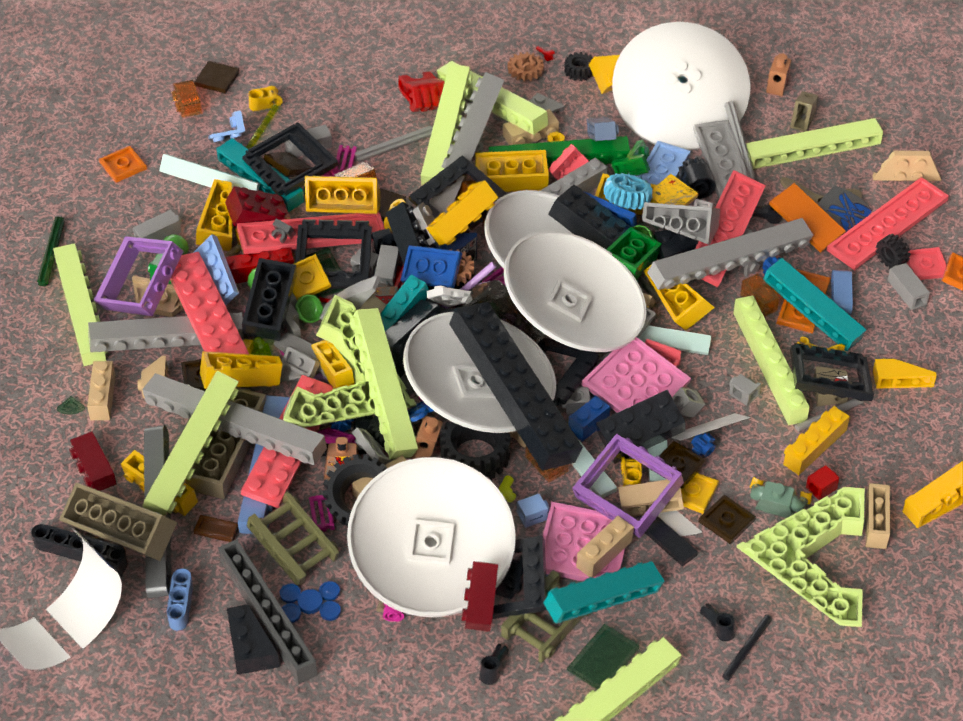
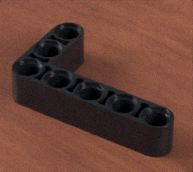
M38 524L32 528V539L34 546L38 550L82 561L83 541L77 533L46 524ZM81 535L118 573L121 579L128 565L124 547Z

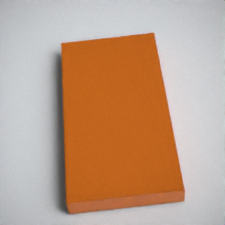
M795 183L773 198L769 203L787 222L803 218L813 233L809 243L820 253L846 232Z
M796 269L826 295L831 280L830 277ZM784 299L776 324L813 333L816 325Z

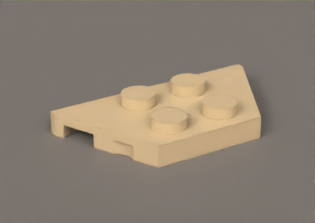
M893 151L889 158L881 164V169L872 175L873 180L917 181L922 177L926 181H941L940 173H938L930 151Z
M133 276L135 301L140 303L151 280ZM172 284L167 285L154 314L174 317L184 309Z

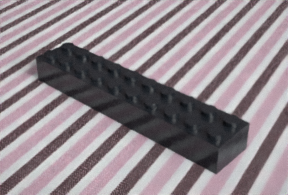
M489 302L455 308L449 325L540 469L543 471L575 463L583 446Z

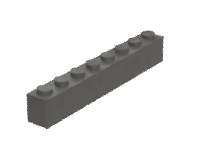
M236 539L219 547L221 564L252 610L297 684L299 685L317 676L316 660L239 541Z

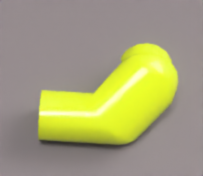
M506 475L498 490L505 500L511 503L516 499V494L511 489L514 479Z

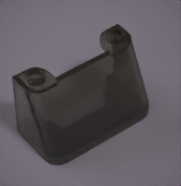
M499 280L487 281L476 285L463 305L464 307L489 302L500 320L515 326L528 335L536 344L546 337V334L537 329L521 314L512 301L507 287Z

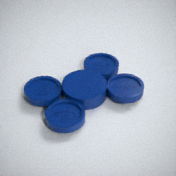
M422 401L407 411L410 421L414 422L434 410Z
M324 582L320 586L319 592L313 589L301 592L300 588L295 584H286L280 589L281 600L288 603L282 606V609L291 623L300 619L301 612L314 614L320 610V616L327 621H333L341 614L340 605L333 601L340 595V587L335 582Z

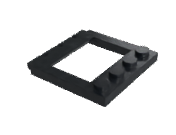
M299 122L250 148L242 157V160L280 196L283 194L287 196L304 186L305 176H322L339 166L338 160ZM290 140L316 166L286 182L261 155Z
M462 155L409 195V201L415 206L423 202L430 207L432 215L436 219L441 213L429 203V200L434 196H439L443 189L447 186H452L456 183V179L466 174L476 182L485 180L498 196V199L506 195V192ZM484 210L481 213L482 218L475 222H470L468 224L469 229L473 230L481 224L483 219H486L489 210Z
M303 219L302 225H298L295 263L306 258L308 238L362 239L359 271L327 272L324 270L331 284V287L328 289H346L362 280L369 279L372 226H369V221H356L355 226H353L352 220H337V225H334V220H319V225H316V220Z
M535 336L533 341L544 353L551 351L576 358L556 384L553 402L556 406L566 404L600 356L592 351L576 349L553 339Z
M799 343L791 345L790 356L795 389L872 402L874 392L867 357H863V354L853 352L846 354V351L835 349L827 351V348L817 346L809 348L808 345ZM803 359L857 368L859 383L855 385L848 381H832L824 377L813 378L805 374Z
M543 535L515 540L514 554L523 552L524 600L494 605L492 619L547 610L543 604L547 598L545 539Z

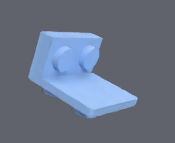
M241 111L233 112L229 118L231 128L234 127L235 130L209 135V140L213 139V142L223 141L225 136H230V139L241 137L242 133L245 132Z

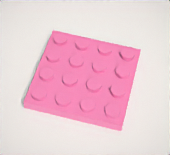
M636 337L625 347L613 350L582 380L581 385L589 388L592 394L599 397L618 413L665 390H668L671 397H673L681 387L685 388L690 383L691 378Z
M551 502L543 533L545 539L546 574L549 575L554 570L563 578L584 581L589 578V576L576 567L577 553L612 520L596 510ZM625 549L594 578L606 572L613 573L621 569Z

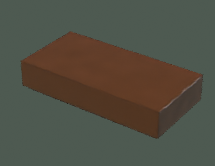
M200 515L193 531L196 535L232 542L236 537L239 527L238 523Z

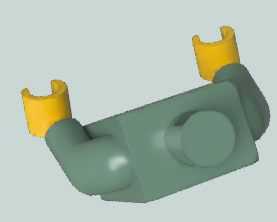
M755 477L751 481L750 496L753 500H758L755 507L756 510L788 518L795 512L804 509L807 504H811L812 493L800 491V497H798L794 488L781 483L766 481L764 484V480H759Z

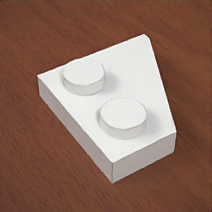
M436 286L434 289L427 291V298L446 307H451L478 300V293Z

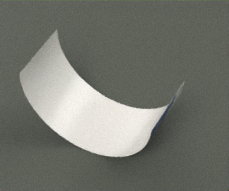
M73 529L83 541L82 561L70 585L46 610L83 649L103 630L111 619L119 603L122 585L118 573ZM34 617L19 625L0 629V642L25 669L38 670L49 668L70 658L66 651Z

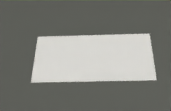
M734 413L686 429L672 438L684 440L750 417Z

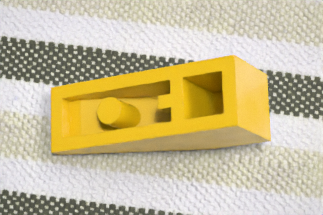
M322 340L311 345L333 389L345 385H354L352 368L333 343Z
M875 359L873 366L876 389L934 387L937 376L934 371L897 359Z

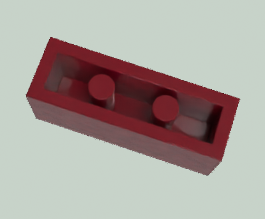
M92 431L70 440L72 448L69 449V453L73 460L77 459V469L80 474L84 473L83 480L87 487L102 491L117 485L114 472Z
M473 561L472 568H468L466 580L470 581V588H465L464 601H468L467 609L463 608L461 621H465V629L490 632L499 564Z

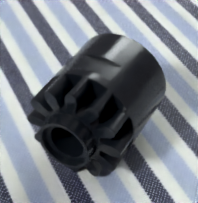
M695 157V159L689 158L686 162L683 161V166L678 167L680 180L698 193L696 199L709 197L714 192L716 183L707 163L703 158L699 160L698 157Z

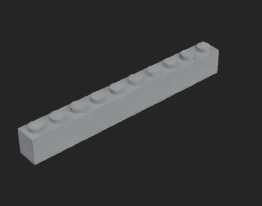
M487 72L484 73L483 78L479 77L475 86L478 87V90H473L470 98L473 102L472 104L468 103L464 113L467 116L466 118L462 116L459 124L461 130L456 131L453 138L456 141L455 145H450L447 154H450L449 159L445 157L442 168L445 169L462 155L471 162L504 79ZM464 176L456 179V183L452 186H447L443 189V192L439 196H434L429 200V203L440 213H447L446 209L455 201Z
M803 218L654 261L648 270V274L658 290L670 289L677 284H686L694 279L700 280L707 275H716L724 270L730 271L737 266H746L750 262H759L764 258L774 257L783 252L789 253L797 248L803 249L809 245L813 233Z
M156 373L142 389L145 401L149 405L157 406L167 412H173L189 419L205 391ZM230 400L228 402L230 408L226 416L221 415L219 419L222 422L218 431H224L234 437L245 439L252 444L256 443L268 450H274L285 456L296 458L303 463L315 466L327 449L324 435Z

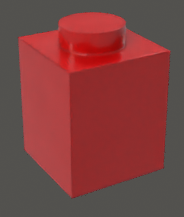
M825 465L808 476L806 489L818 500H821L837 490L839 477L835 471Z

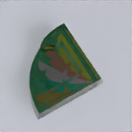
M72 396L57 407L58 412L66 415L77 414L85 410V406Z

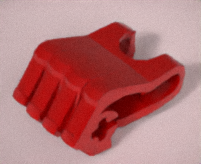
M431 71L422 72L423 78L419 79L411 78L405 74L398 77V88L409 101V109L412 112L433 111L439 106L445 83L444 80L436 78Z

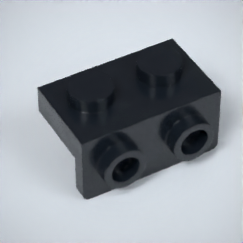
M520 555L517 560L512 559L506 576L495 590L496 595L512 599L516 593L521 591L523 582L520 581L523 575V555Z

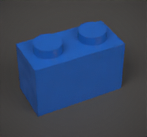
M595 396L569 416L568 425L581 442L597 431V422L610 416V406Z

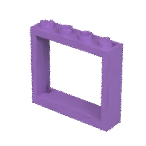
M125 236L94 301L105 310L153 316L183 250L173 241ZM139 251L163 254L140 303L116 300Z
M616 434L572 489L577 499L613 521L617 516L624 519L634 527L633 534L641 538L684 481L682 473L675 466H668L662 458L650 455L644 447H637L629 438L625 439ZM619 451L624 452L670 481L640 521L589 490Z

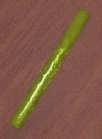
M272 105L245 148L249 150L255 146L279 109L277 105Z

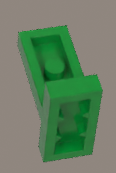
M644 140L637 141L626 158L612 161L611 165L615 174L629 173L630 175H640L648 173L650 167L646 159L649 156V148L645 145Z

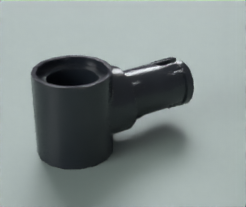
M769 203L764 206H756L752 216L763 217V219H766L771 224H778L782 220V216Z
M709 603L706 604V607H701L700 614L711 622V626L716 630V636L719 640L730 641L735 637V618L733 615L719 613Z
M497 644L492 655L486 656L481 660L479 679L482 683L492 685L498 681L499 670L503 665L502 661L509 652L507 646L504 645L502 647V644Z

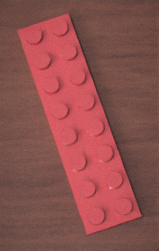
M733 170L715 207L720 209L719 228L710 245L743 235L766 185ZM699 241L695 249L708 246V244ZM726 270L720 271L716 275H707L701 280L718 287Z
M921 177L829 244L827 251L853 270H856L877 254V248L875 247L880 240L889 234L900 237L947 202L949 195Z
M379 211L377 214L354 213L280 220L290 225L295 231L293 238L287 237L284 243H281L279 240L282 234L277 235L275 239L271 235L275 230L272 225L275 220L237 224V232L244 254L260 253L262 251L269 252L291 247V250H296L298 225H302L303 219L316 220V225H319V220H334V225H337V220H352L353 226H355L356 221H369V226H372L373 229L372 232L385 229ZM308 238L307 248L361 244L362 239Z
M199 251L181 255L170 280L203 350L206 352L249 354Z
M305 375L301 376L296 387L298 386L315 395L333 390L332 385ZM286 404V406H285V408H284V410H283L281 416L279 417V419H281V420H283V416H284V412H285V409H286V407H287V404ZM321 425L310 426L305 428L314 432H318ZM264 447L241 489V495L279 508L283 501L284 493L288 491L302 462L296 458L285 456L280 452L268 450Z

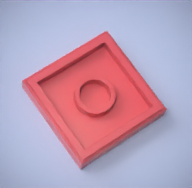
M939 247L915 249L908 252L910 253V259L906 263L920 280L943 278L947 265Z

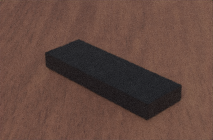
M658 516L645 531L649 538L682 567L698 554L695 548Z

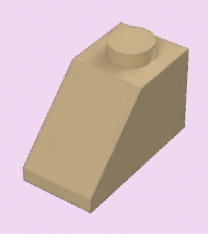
M161 356L141 372V379H138V391H142L143 398L145 397L142 389L155 373L167 377L168 366L166 356Z

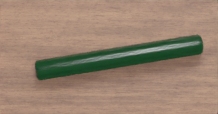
M56 216L53 222L37 279L39 286L45 287L48 285L55 259L53 248H57L65 223L62 216Z

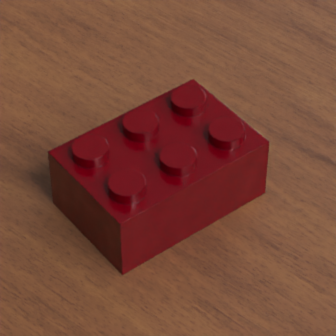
M234 186L225 201L233 226L236 227L239 223L273 221L276 218L279 220L291 219L282 196L278 194H269L263 191Z

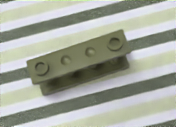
M287 491L284 493L282 501L284 504L263 519L258 518L254 513L248 517L247 527L294 584L299 587L305 583L307 570L327 556L333 562L336 561L339 549L301 508L298 499L295 496H291ZM290 510L296 520L276 534L271 533L267 525ZM303 526L309 535L291 548L285 549L280 544V540ZM314 541L323 549L303 564H297L293 559L295 554Z
M554 570L546 577L547 596L551 589L555 587L562 588L559 583L560 574ZM535 612L509 616L501 625V636L509 640L512 635H518L539 649L538 661L542 663L546 658L549 659L553 656L556 647L585 615L565 621L558 629L537 616ZM525 621H531L552 636L544 643L524 630L522 625Z

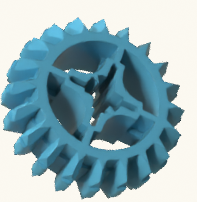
M629 173L610 175L604 185L605 198L610 203H614L615 206L618 205L621 208H627V210L629 208L633 210L636 208L642 209L644 202L650 203L652 199L653 188L651 184L647 183V180H642V177H636Z

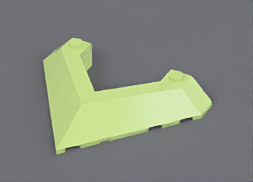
M334 295L316 336L334 344L352 368L354 385H345L335 388L330 392L316 395L297 386L285 409L284 421L305 428L375 414L374 401L369 393V383L365 379L364 365L360 361L359 347L355 343L354 329L350 325V319L356 312L352 302ZM397 375L406 407H415L417 405L416 402L409 397L406 392V386L399 375Z
M843 487L833 496H826L815 502L814 506L809 509H802L776 523V526L767 528L754 535V538L745 543L743 541L737 545L738 549L837 624L862 627L863 589L841 588L836 582L830 581L826 577V573L815 563L812 564L807 558L841 534L862 536L865 488Z

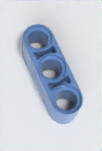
M832 270L831 299L849 315L852 313L853 306L852 271Z
M184 568L176 570L172 575L167 606L169 626L176 631L184 629L188 624L193 592L191 573Z

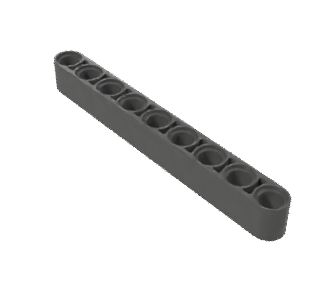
M166 425L144 429V499L169 457V432ZM167 513L166 517L171 519V514ZM171 538L161 561L145 555L146 593L149 599L169 596L172 580Z

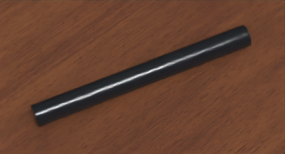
M769 615L763 617L723 673L722 677L728 681L731 679L770 624L772 618Z

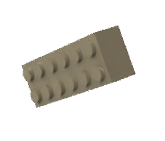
M236 388L239 390L234 401L231 399L230 401L263 413L266 401L265 394ZM217 430V432L212 431L210 436L213 439L209 447L202 449L201 452L204 455L200 463L194 464L193 469H195V472L190 481L186 479L185 482L197 493L225 499L251 443L240 437H234L229 433Z
M77 482L59 519L75 528L158 561H161L177 525L176 521Z

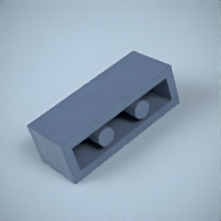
M608 117L587 118V135L595 141L616 139V135L619 134V128L615 121Z

